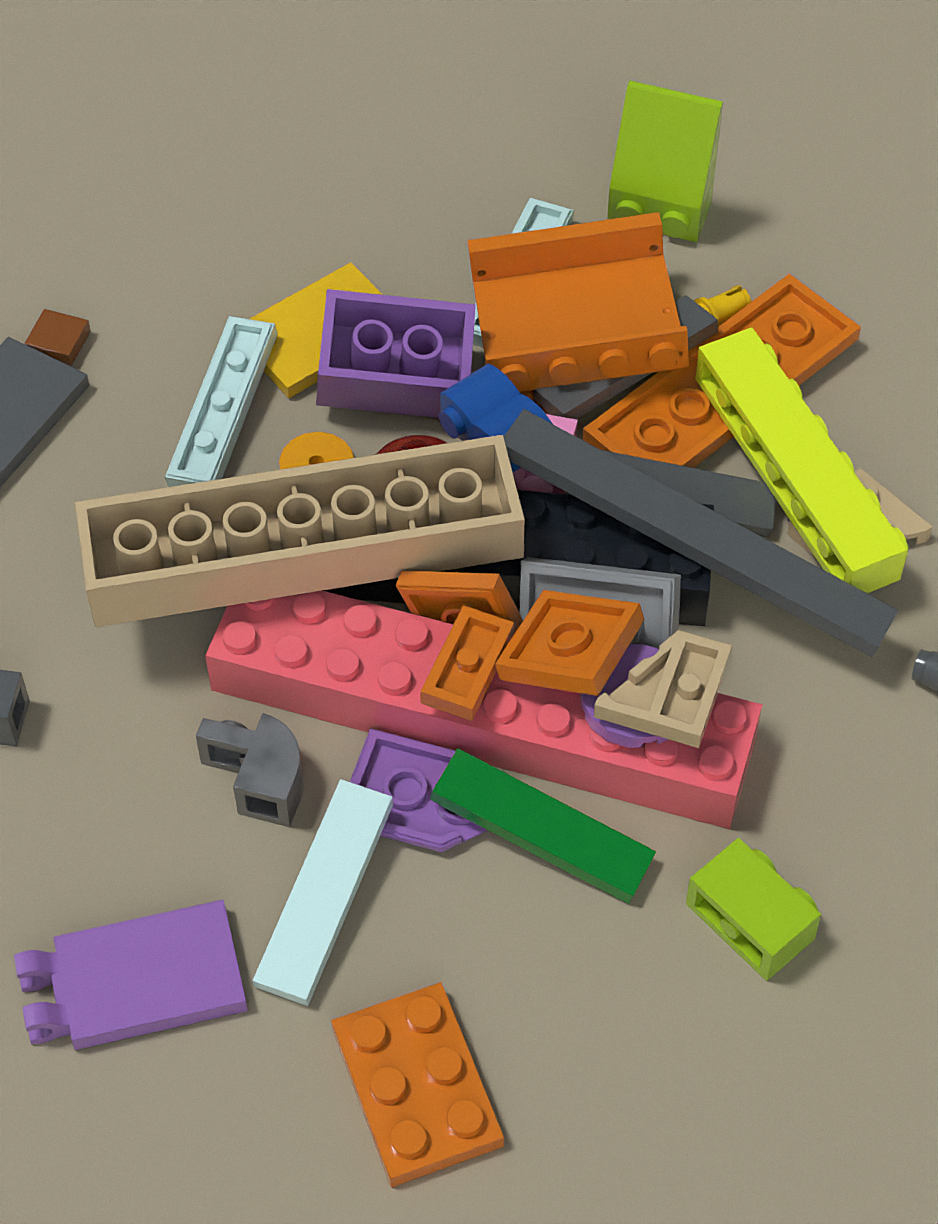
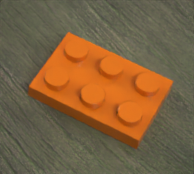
M442 982L331 1020L332 1031L391 1188L504 1147V1136Z

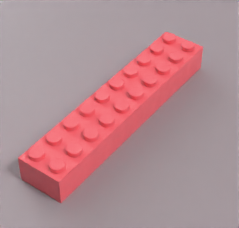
M326 591L227 606L206 652L205 658L212 691L369 732L371 728L455 751L459 748L491 766L726 829H731L757 738L763 705L718 693L699 748L673 740H667L657 744L656 740L651 743H643V747L627 748L606 741L590 728L581 706L580 693L500 680L496 671L473 721L421 704L420 691L454 624Z

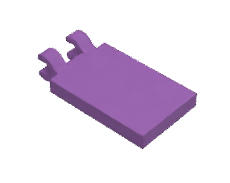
M224 899L54 936L56 952L28 950L14 955L17 977L20 979L22 992L36 991L53 985L56 1004L37 1002L22 1007L26 1031L29 1032L31 1044L45 1043L58 1037L71 1035L74 1050L247 1011L246 998Z

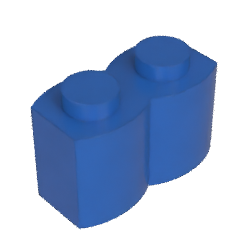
M491 364L483 366L440 393L441 412L439 413V420L446 433L454 439L459 438L462 441L497 435H503L504 437L523 409L553 424L534 401L520 394L511 380ZM510 462L513 473L521 468Z

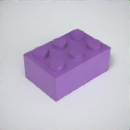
M327 289L316 405L439 418V413L441 412L440 393L471 374L476 305Z

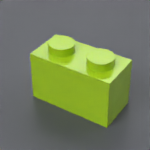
M739 837L689 879L686 905L766 981L815 940L821 913L818 911L812 897L799 887L793 888L777 873L773 862L765 853L758 849L752 850Z

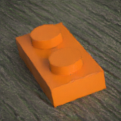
M463 605L420 691L421 704L473 721L497 671L495 663L514 635V622Z

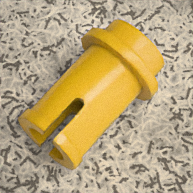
M735 285L731 289L709 299L705 297L695 299L698 305L718 319V327L752 302L745 288L742 289L741 285Z

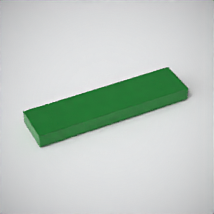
M459 748L455 751L431 793V801L627 904H630L656 854L655 850Z

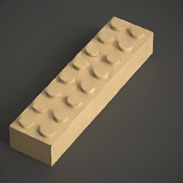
M503 435L75 502L85 588L95 627L399 578L401 571L439 572L524 558L525 519Z

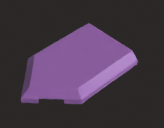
M370 728L350 782L392 796L393 807L380 836L443 852L488 831L430 800L431 793L454 755L455 750Z

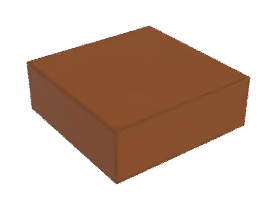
M44 309L24 344L72 366L91 332L89 320Z

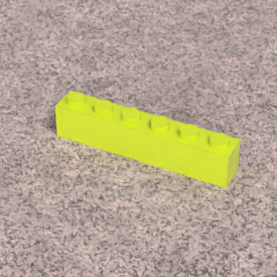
M752 327L700 346L695 380L823 570L865 593H870L901 580L908 555V544L904 534L899 528L891 526L881 511V506L875 493L869 488L865 489L854 472L849 456L844 451L837 449L828 436V430L823 419L811 412L803 400L802 392L797 382L792 378L788 379L778 365L777 356L773 348L768 343L764 344Z

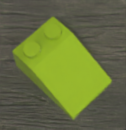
M629 81L609 187L607 220L659 212L663 235L693 242L698 241L712 204L723 101Z

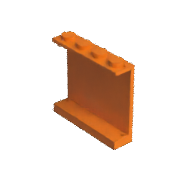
M659 212L467 240L486 365L491 364L502 371L519 392L689 367L687 326L680 325L664 258L662 222Z

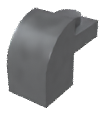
M262 713L255 731L236 721L224 720L218 722L203 718L196 733L201 764L238 773L233 785L238 814L290 827L303 794L300 751L292 731L283 722L265 713Z

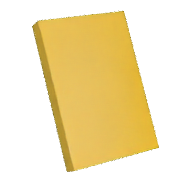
M352 262L249 318L251 320L274 323L278 335L264 372L288 399L318 382L327 289L383 295Z

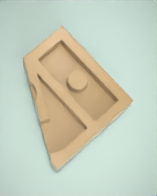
M677 630L660 645L659 651L654 656L644 658L629 671L628 680L610 695L604 692L597 698L594 706V718L699 748L731 657L732 645Z

